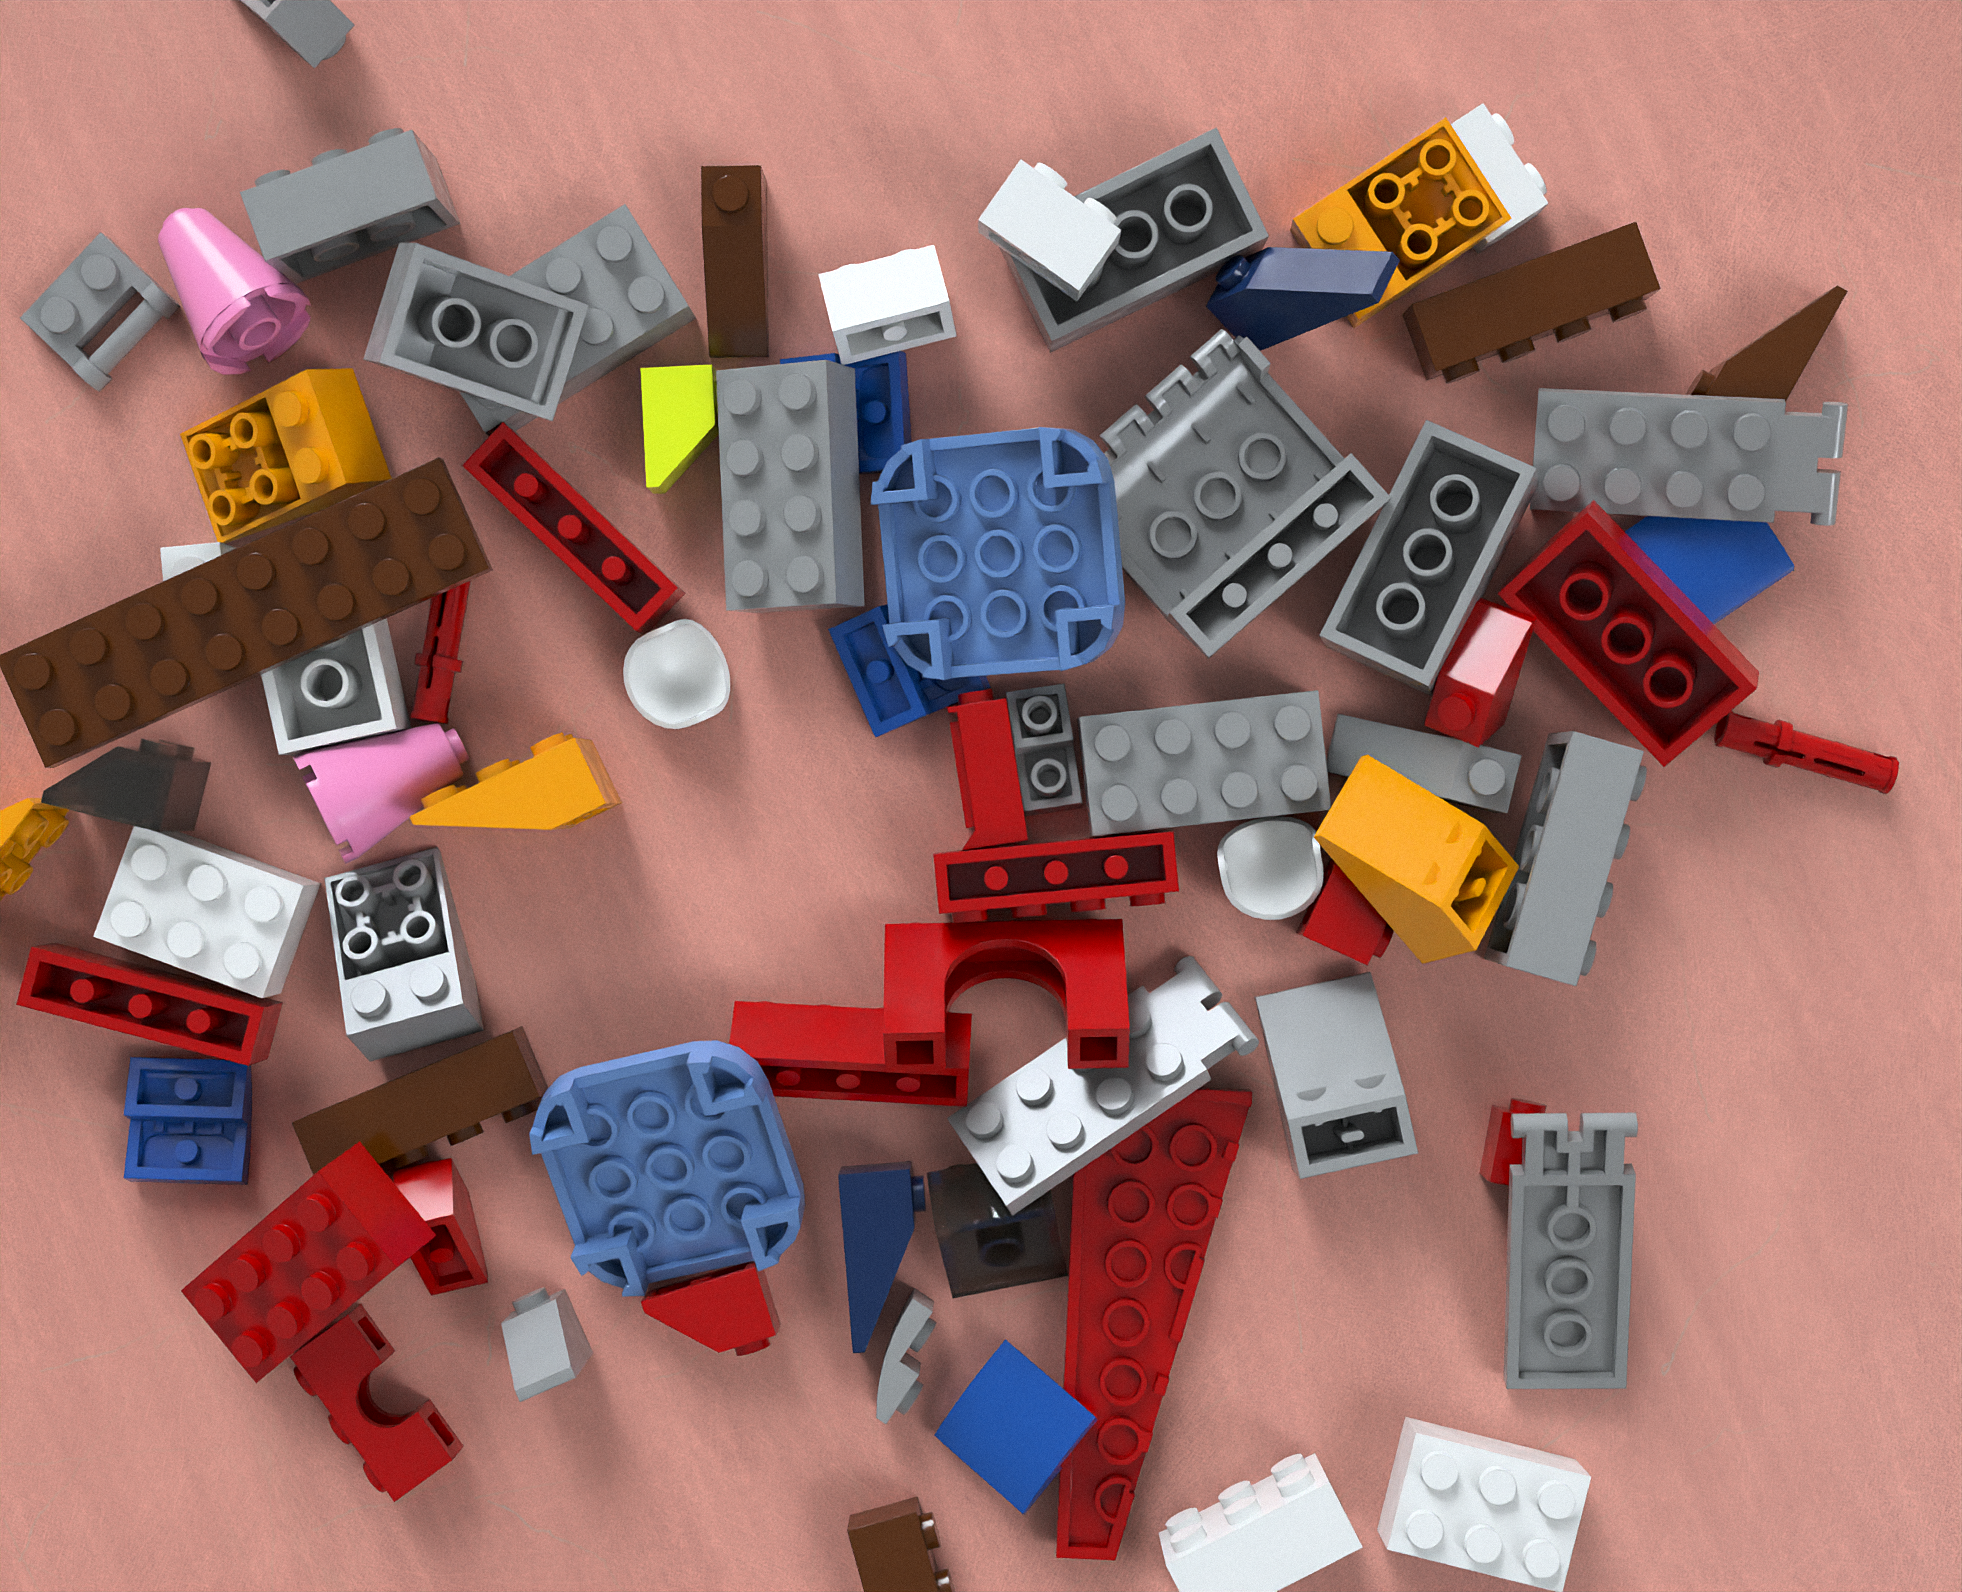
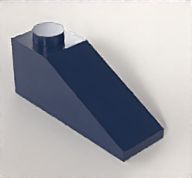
M1267 247L1245 258L1242 255H1237L1226 262L1216 275L1215 280L1218 284L1206 307L1235 338L1239 335L1242 338L1248 337L1258 350L1261 351L1379 303L1400 259L1393 252Z
M911 1161L843 1166L838 1174L853 1353H865L915 1229L916 1212L926 1211L924 1176L912 1175Z

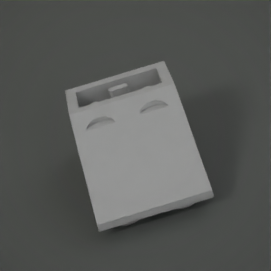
M438 847L325 878L346 1035L370 1062L484 1031L475 976L441 852Z
M1371 972L1255 997L1291 1166L1300 1179L1418 1154L1405 1091Z

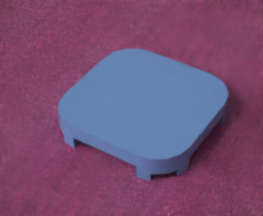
M1038 427L920 439L901 445V450L887 461L878 481L872 482L870 504L878 505L889 613V624H884L882 627L888 647L893 646L907 665L923 673L922 677L947 680L959 677L1052 670L1064 671L1094 662L1113 646L1123 627L1125 611L1115 481L1108 458L1092 439L1074 429Z
M718 1040L693 1041L579 1067L559 1076L545 1091L529 1133L532 1155L539 1153L542 1155L575 1244L570 1258L581 1276L589 1271L602 1282L623 1288L622 1297L645 1296L649 1283L755 1261L759 1272L778 1264L780 1255L796 1240L806 1206L804 1184L769 1080L759 1063L740 1047Z

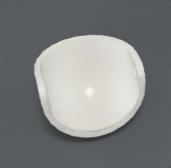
M676 620L644 634L631 645L625 657L623 676L627 694L634 707L642 716L655 725L668 729L689 727L715 716L724 709L728 702L730 674L724 653L711 633L693 620Z
M1283 816L1254 819L1230 830L1218 845L1217 858L1225 895L1232 905L1242 913L1264 920H1280L1292 917L1311 905L1320 893L1323 884V863L1320 844L1314 838L1316 830L1310 824L1300 819Z

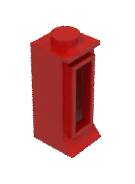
M992 689L958 694L959 706L947 707L949 715L957 714L958 721L950 722L965 826L966 828L975 827V831L962 850L1028 840L1006 698L994 700Z

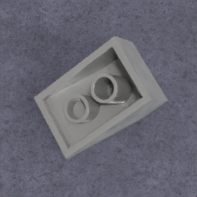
M399 243L363 360L553 421L589 305L419 243Z

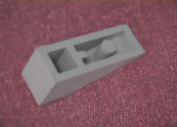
M1337 714L1326 764L1327 772L1349 777L1360 757L1368 754L1444 801L1492 813H1508L1522 755L1483 745L1478 748L1453 738Z

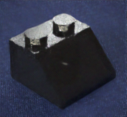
M141 738L139 747L117 746L43 791L41 803L157 832L194 831L211 762L193 758L195 747L163 739L156 741Z
M977 1163L968 1165L958 1164L947 1169L927 1173L935 1232L952 1298L1068 1276L1051 1190L1012 1216Z

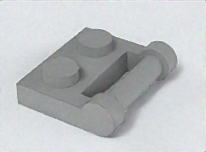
M100 232L20 319L59 354L85 382L100 392L112 380L109 373L162 316L169 319L178 310L180 305L108 236ZM138 291L144 298L142 303L90 357L83 348Z

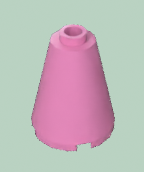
M183 208L173 212L166 218L163 228L159 233L158 243L201 355L212 370L222 375L242 374L252 371L246 362L263 355L269 363L280 357L298 341L308 327L311 318L305 310L306 305L311 306L302 289L283 273L265 262L259 253L207 210L202 208Z
M437 722L304 751L293 756V759L299 770L309 765L311 766L313 772L303 776V779L336 845L348 841L349 845L339 850L345 864L358 859L408 820L409 816L424 807L421 802L422 798L453 785L462 778L464 774L460 764L468 761L469 757L456 730L453 728L444 732Z

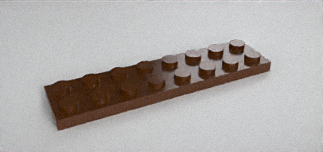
M438 457L0 655V668L45 768H55L493 571L447 466L444 460Z

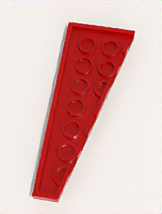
M1200 1087L1073 1174L1063 1389L1098 1420L1060 1465L1062 1469L1059 1472L1056 1558L1116 1560L1135 1497L1134 1491L1145 1455L1149 1450L1153 1436L1152 1431L1163 1396H1165L1170 1380L1169 1374L1179 1342L1181 1343L1205 1262L1204 1257L1216 1218L1218 1219L1222 1206V1197L1232 1164L1235 1162L1239 1149V1140L1248 1110L1252 1105V1091L1250 1089Z

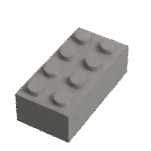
M1216 127L1074 196L1083 203L1087 198H1092L1103 204L1117 217L1114 225L1122 230L1119 243L1078 301H1075L1002 248L1000 250L1051 353L1218 272L1226 262L1237 255H1242L1245 258L1262 250L1269 235Z
M626 204L510 275V277L589 305L558 404L696 319ZM460 392L483 431L489 436L502 422L514 431H517L537 418V416Z
M829 360L716 370L726 611L769 613L865 606L855 368Z
M1426 420L1389 494L1391 499L1383 506L1319 635L1325 646L1432 696L1438 674L1476 602L1483 597L1539 485L1537 468Z
M1318 690L1077 718L1091 836L1330 810L1331 808Z
M1575 731L1548 734L1513 856L1514 861L1519 865V869L1499 905L1485 953V960L1573 986H1577L1580 975L1586 976L1589 973L1596 953V942L1590 940L1596 917L1603 918L1605 916L1613 894V884L1607 882L1613 858L1619 860L1622 857L1629 839L1630 826L1624 824L1630 800H1638L1646 780L1647 769L1645 766L1640 765L1644 751Z

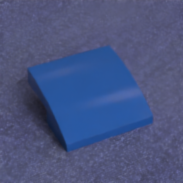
M903 351L845 365L855 368L859 475L882 473L887 461L901 450V445L912 442L906 353ZM830 353L780 359V364L829 360L841 364L839 354Z
M1647 516L1625 531L1713 624H1716L1794 571L1795 567L1767 522Z
M888 604L873 608L828 629L875 737H879L958 703V694L991 688L986 676L959 677L947 680L922 677L923 673L907 665L893 646L888 647L882 625L889 624Z
M130 1057L124 1116L130 1119L124 1179L130 1182L248 1185L252 1124L251 1066L217 1059Z
M1005 1339L963 1392L934 1436L1025 1515L1061 1471L1062 1467L1060 1465L1098 1419Z

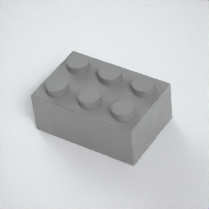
M393 128L379 132L369 138L368 146L349 153L345 149L324 152L312 159L313 166L291 174L288 170L269 172L255 180L256 187L240 192L265 262L297 284L396 248L399 243H409L459 225L460 221L437 158L413 130L404 132L401 128Z

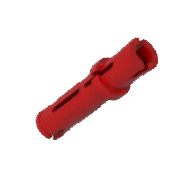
M471 580L430 599L422 653H416L414 665L420 666L413 709L410 712L409 718L433 723L438 722L440 724H448L449 722L448 713L455 673L462 672L463 661L458 660Z
M1731 710L1718 721L1714 734L1715 746L1726 747L1762 757L1765 765L1778 768L1782 764H1786L1829 778L1878 790L1879 793L1883 794L1890 792L1899 771V761L1896 757L1884 756L1838 741L1793 730V724L1780 719L1772 724L1733 713Z

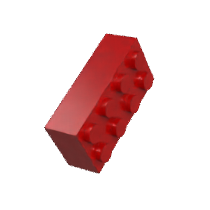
M1595 500L1589 503L1505 580L1497 593L1514 611L1536 619L1533 631L1663 767L1669 764L1757 689L1759 671Z
M359 1141L316 1172L186 1285L181 1292L255 1383H257L437 1235Z

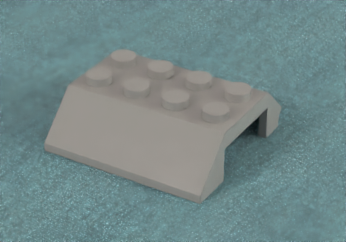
M1223 329L1218 331L1190 356L1199 370L1192 376L1183 365H1180L1145 395V398L1154 409L1150 414L1147 415L1135 404L1100 435V438L1108 447L1104 454L1109 460L1115 481L1122 570L1166 620L1208 659L1391 499L1388 493L1352 453L1344 458L1268 374L1271 363L1249 338H1242L1239 335L1233 340Z

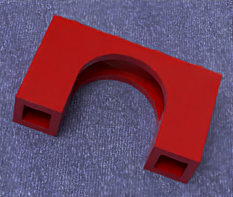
M1123 919L885 924L883 1041L886 1073L946 1071V1020L950 1007L963 992L974 985L1004 978L1034 983L1047 990L1059 1002L1066 1021L1068 1069L1129 1068L1130 1024Z

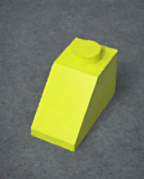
M712 364L640 368L646 488L653 494L666 493L719 435L716 370Z

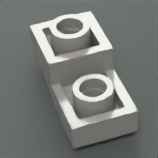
M1065 684L1006 692L1024 817L1082 808Z
M915 1288L903 1306L894 1325L882 1363L877 1393L876 1418L887 1424L895 1410L905 1415L923 1388V1384L916 1380L920 1374L921 1362L907 1354L906 1351L908 1348H911L918 1352L931 1335L937 1322L929 1318L933 1312L934 1301Z

